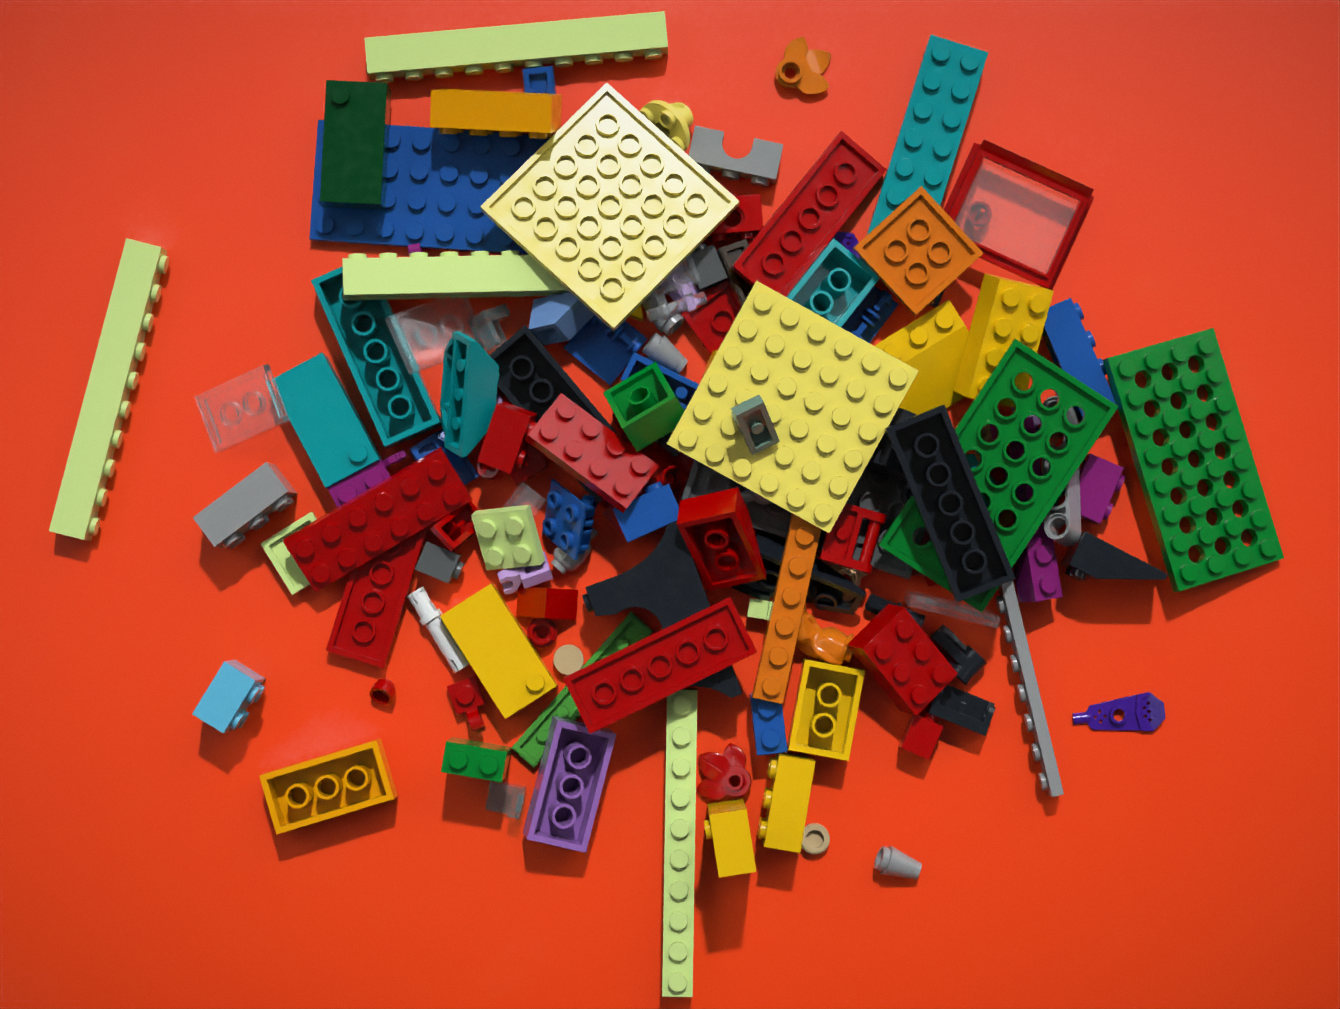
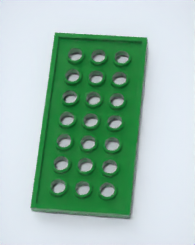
M1214 328L1104 359L1105 370L1116 405L1119 406L1117 409L1173 592L1183 591L1283 559V552ZM1190 357L1195 358L1199 363L1197 373L1192 372L1188 367ZM1163 365H1168L1172 369L1173 376L1170 381L1162 376L1161 370ZM1137 372L1142 373L1146 378V386L1144 388L1138 387L1135 382ZM1199 386H1203L1207 390L1208 398L1205 402L1201 401L1197 396V388ZM1173 393L1181 398L1182 404L1179 410L1171 405L1170 398ZM1146 401L1151 402L1155 407L1153 417L1147 416L1144 412ZM1208 414L1216 419L1217 425L1214 431L1210 430L1206 425ZM1182 422L1186 423L1190 428V436L1188 438H1184L1179 432V426ZM1155 430L1160 431L1164 436L1162 446L1156 445L1153 441ZM1217 443L1225 448V457L1223 459H1219L1215 455L1214 449ZM1191 451L1195 452L1199 457L1197 467L1191 466L1188 461V455ZM1164 459L1172 463L1173 471L1170 476L1162 471L1161 465ZM1226 472L1230 473L1234 478L1232 488H1228L1224 484L1223 477ZM1200 480L1204 481L1208 486V493L1205 497L1197 491V484ZM1173 488L1178 489L1182 495V500L1178 505L1170 497ZM1235 501H1238L1243 507L1241 517H1237L1232 511V505ZM1209 509L1213 510L1217 515L1215 525H1210L1206 520V513ZM1182 517L1187 518L1191 525L1190 531L1187 534L1183 533L1179 527ZM1244 530H1247L1252 536V542L1249 546L1244 545L1241 540V534ZM1218 538L1222 539L1226 545L1225 552L1222 555L1215 549V541ZM1192 546L1199 551V560L1196 563L1192 562L1188 556V551Z
M1016 339L1012 341L955 428L964 453L969 450H975L980 454V464L975 468H971L980 492L985 493L989 497L990 503L987 510L1011 568L1119 407ZM1019 373H1027L1031 377L1032 384L1028 390L1022 391L1016 387L1015 378ZM1047 389L1053 390L1058 397L1057 403L1051 408L1045 407L1041 403V394ZM1004 398L1012 400L1015 405L1013 414L1008 417L1002 416L998 412V403ZM1073 406L1079 407L1083 411V419L1076 425L1071 424L1066 416L1067 411ZM1030 415H1034L1040 420L1041 426L1036 433H1028L1024 429V420ZM987 424H992L997 428L998 436L993 442H986L981 438V429ZM1056 432H1060L1066 437V445L1061 450H1054L1049 443L1051 435ZM1012 441H1018L1023 446V454L1018 459H1012L1007 455L1006 448ZM1038 458H1044L1049 463V471L1043 476L1036 475L1032 469L1033 462ZM995 467H1001L1006 471V480L1000 485L993 484L989 478L990 471ZM1021 484H1027L1032 489L1031 498L1025 502L1019 501L1015 496V490ZM911 495L878 545L951 592L930 539L924 545H918L913 541L912 535L914 530L919 527L925 528ZM1006 509L1011 510L1015 514V522L1010 527H1002L998 522L1000 512ZM999 586L963 601L982 613Z

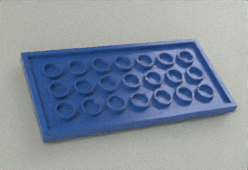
M318 120L309 236L311 241L408 247V245L420 243V246L425 249L469 252L488 251L489 253L501 254L502 251L516 250L519 251V255H529L481 211L480 206L551 137H547V139L529 138V134L517 137H501L499 132H493V134H487V136L469 135V130H463V133L440 134L439 128L389 125L385 210L325 207L320 202L324 120Z

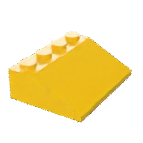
M947 300L874 345L919 370L899 408L917 415L940 405H945L948 408L965 397L953 390L969 331L950 300Z

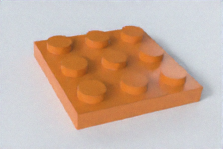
M922 186L853 248L914 316L983 254Z

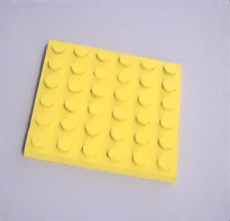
M606 83L480 208L489 219L614 332L739 206L740 201Z
M756 281L666 444L823 531L830 533L882 439L885 428L889 426L919 370ZM760 395L780 442L752 455L733 419L731 408Z

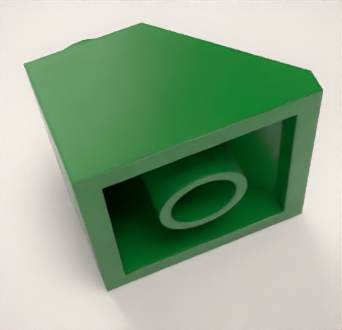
M656 361L603 392L623 431L637 452L673 431L684 412L683 407Z

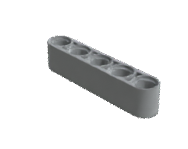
M1052 396L1047 398L1043 405L1048 408L1053 407L1057 403L1058 397ZM1071 407L1066 414L1067 420L1071 424L1076 425L1078 424L1077 411L1074 407ZM1060 432L1052 434L1049 439L1050 446L1054 450L1063 449L1066 445L1064 434ZM1064 437L1062 444L1056 447L1057 441ZM1042 458L1043 476L1049 471V463L1044 458ZM1079 467L1044 519L1046 535L1063 546H1072L1081 537ZM1066 495L1064 503L1058 506L1059 499ZM1067 524L1065 532L1059 535L1060 528Z

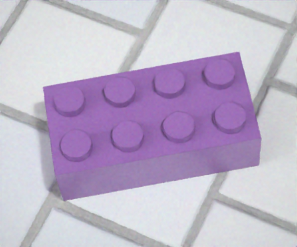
M552 716L523 829V834L527 840L586 853L616 738V733L611 729L601 728L590 734L583 722Z

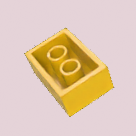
M803 658L787 743L788 750L849 761L865 670Z
M784 752L776 753L775 758L770 757L767 775L768 778H772L771 787H765L762 800L763 808L767 809L766 817H760L757 830L758 838L762 839L764 847L796 853L801 852L816 762L812 757Z

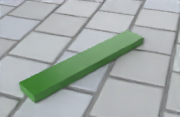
M630 612L582 668L650 636L654 631L635 614ZM567 686L562 689L511 747L533 768L542 759L552 716L574 721L580 716Z

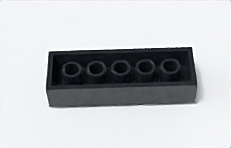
M526 325L490 354V357L499 365V381L497 386L513 405L538 414L536 423L562 393L618 435ZM577 479V481L583 486V488L588 492V494L595 497V502L597 504L604 500L601 496H599L597 493H595L593 490H591L589 487H587Z
M940 405L885 428L954 600L960 602L1016 579L945 405Z

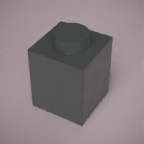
M702 243L686 258L690 272L700 292L722 284L728 279L714 244L707 247L706 243Z
M426 541L415 570L451 584L453 579H459L465 563L460 562L462 555Z

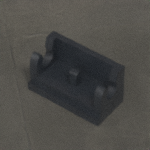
M947 685L928 704L926 712L985 736L996 707H994L995 704Z

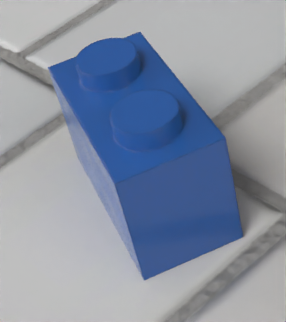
M661 481L644 488L646 494L635 498L624 513L617 508H613L627 543L677 521L679 506L669 484L662 486Z
M749 693L756 754L765 755L787 752L782 704L753 698L752 693Z

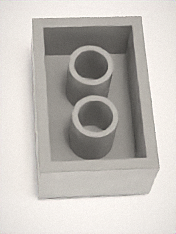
M265 462L195 515L193 519L214 547H230L233 549L246 539L243 534L252 529L256 531L270 521L268 516L277 510L282 512L294 503L292 497L298 493L275 464Z

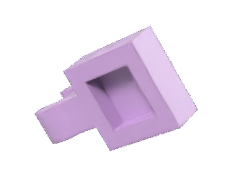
M543 551L545 561L541 565L504 569L497 573L500 583H503L502 586L505 594L517 591L521 583H523L524 588H528L553 579L545 551Z

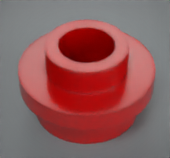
M537 618L528 626V639L536 647H548L557 638V627L550 619ZM539 627L547 628L548 635L546 638L538 637L537 629Z

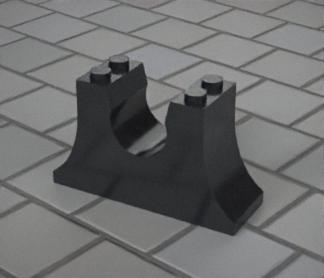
M677 521L667 524L661 541L642 562L622 574L585 587L587 594L582 595L587 611H594L596 616L613 615L629 607H641L651 611L659 619L662 629L710 607L692 555L679 531ZM732 665L690 685L711 688L724 693L730 698L742 694Z

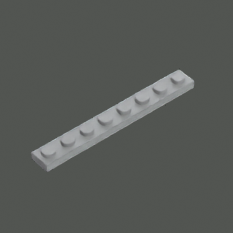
M1011 580L999 586L1000 596H996L997 608L1000 614H1005L1007 625L1003 626V633L1006 643L1012 644L1014 655H1010V662L1013 672L1019 673L1021 684L1017 685V691L1021 703L1026 702L1028 714H1024L1027 731H1033L1035 743L1031 744V750L1035 762L1040 761L1042 773H1038L1040 787L1042 791L1047 790L1048 795L1055 797L1064 794L1014 583Z

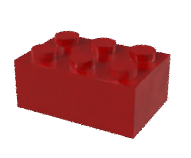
M888 604L847 644V647L900 711L915 716L958 674L907 609L902 606Z

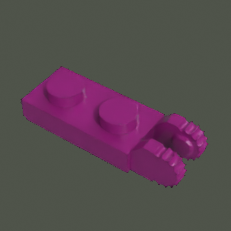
M402 450L383 461L380 459L328 487L327 489L337 507L389 478L390 474L387 467L404 460L407 457L405 451Z

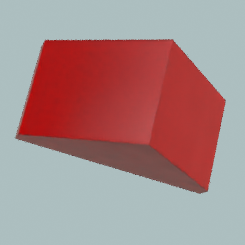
M470 501L445 516L430 530L451 552H456L476 533L471 515L479 509Z
M519 586L516 616L577 620L578 590L542 587L524 588V586Z

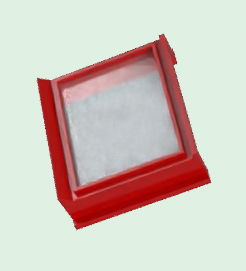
M984 139L981 144L974 142L943 210L983 252L979 257L980 259L1041 287L1052 290L1094 199V196H1092L1094 189Z

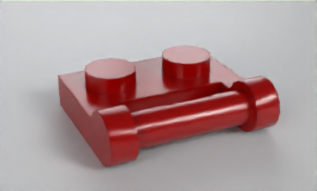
M846 503L830 533L825 532L818 560L853 569L861 573L871 574L873 565L870 563L880 527L885 524L887 515ZM862 519L869 521L858 561L852 559Z

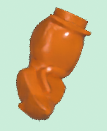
M805 601L796 647L807 656L819 659L824 663L841 665L844 660L850 662L853 653L847 647V644L853 639L854 634L846 635L834 627L821 629L815 618L806 611Z

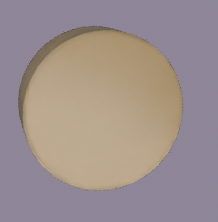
M567 644L556 650L553 662L555 668L560 673L570 675L582 668L584 656L577 646Z
M819 823L807 824L804 828L802 848L810 854H819L825 851L830 843V835L827 829Z

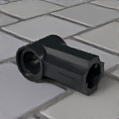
M944 624L929 637L958 673L956 677L965 685L987 664L969 645H964Z

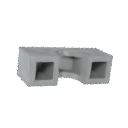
M695 125L688 156L707 173L710 174V171L722 173V178L739 181V177L751 179V184L761 187H768L769 183L775 184L784 144L754 138L750 153L743 158L736 159L728 156L723 149L724 131Z

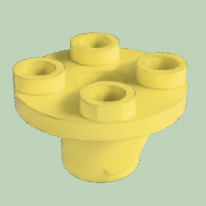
M652 100L639 110L641 114L683 151L687 150L690 145L689 127L692 126L694 121L692 111L687 105L681 102L669 104L662 100Z

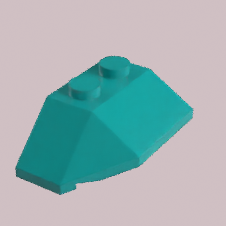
M459 331L453 332L452 338L444 350L440 412L442 428L446 436L444 437V447L460 457H467L487 433L497 404L499 365L476 340Z

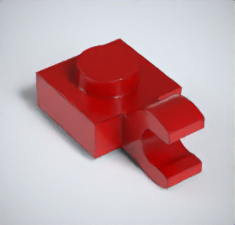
M476 676L446 686L457 715L466 712L472 731L484 728L485 724L478 707L486 704Z

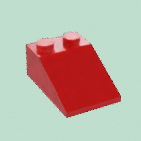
M738 487L680 500L677 526L708 591L766 579V572L750 514Z

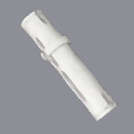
M422 586L409 594L407 598L421 618L419 622L422 626H426L453 672L456 673L470 663L440 618V614H442L440 608L437 609L425 588Z

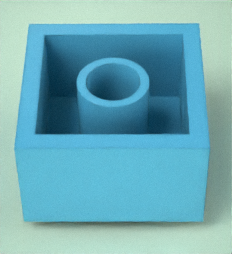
M237 660L224 661L192 715L222 733L236 730L237 727L240 729L250 714L246 711L253 701L256 703L263 694L265 687L262 684L266 678Z

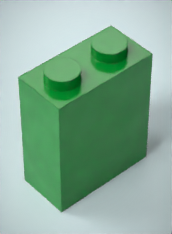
M451 737L445 744L441 772L502 783L507 777L512 748Z

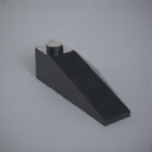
M757 530L755 536L764 564L766 579L733 585L732 588L757 599L770 601V597H774L786 539ZM815 557L806 603L814 604L820 610L854 615L866 592Z

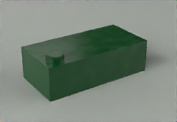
M326 80L320 202L325 207L385 210L391 89L387 83Z

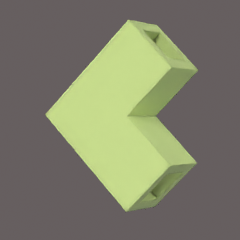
M750 598L747 617L768 620L772 602Z

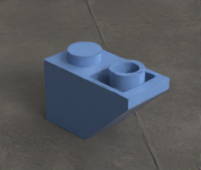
M571 292L549 295L533 300L529 330L543 346L569 341L595 314Z

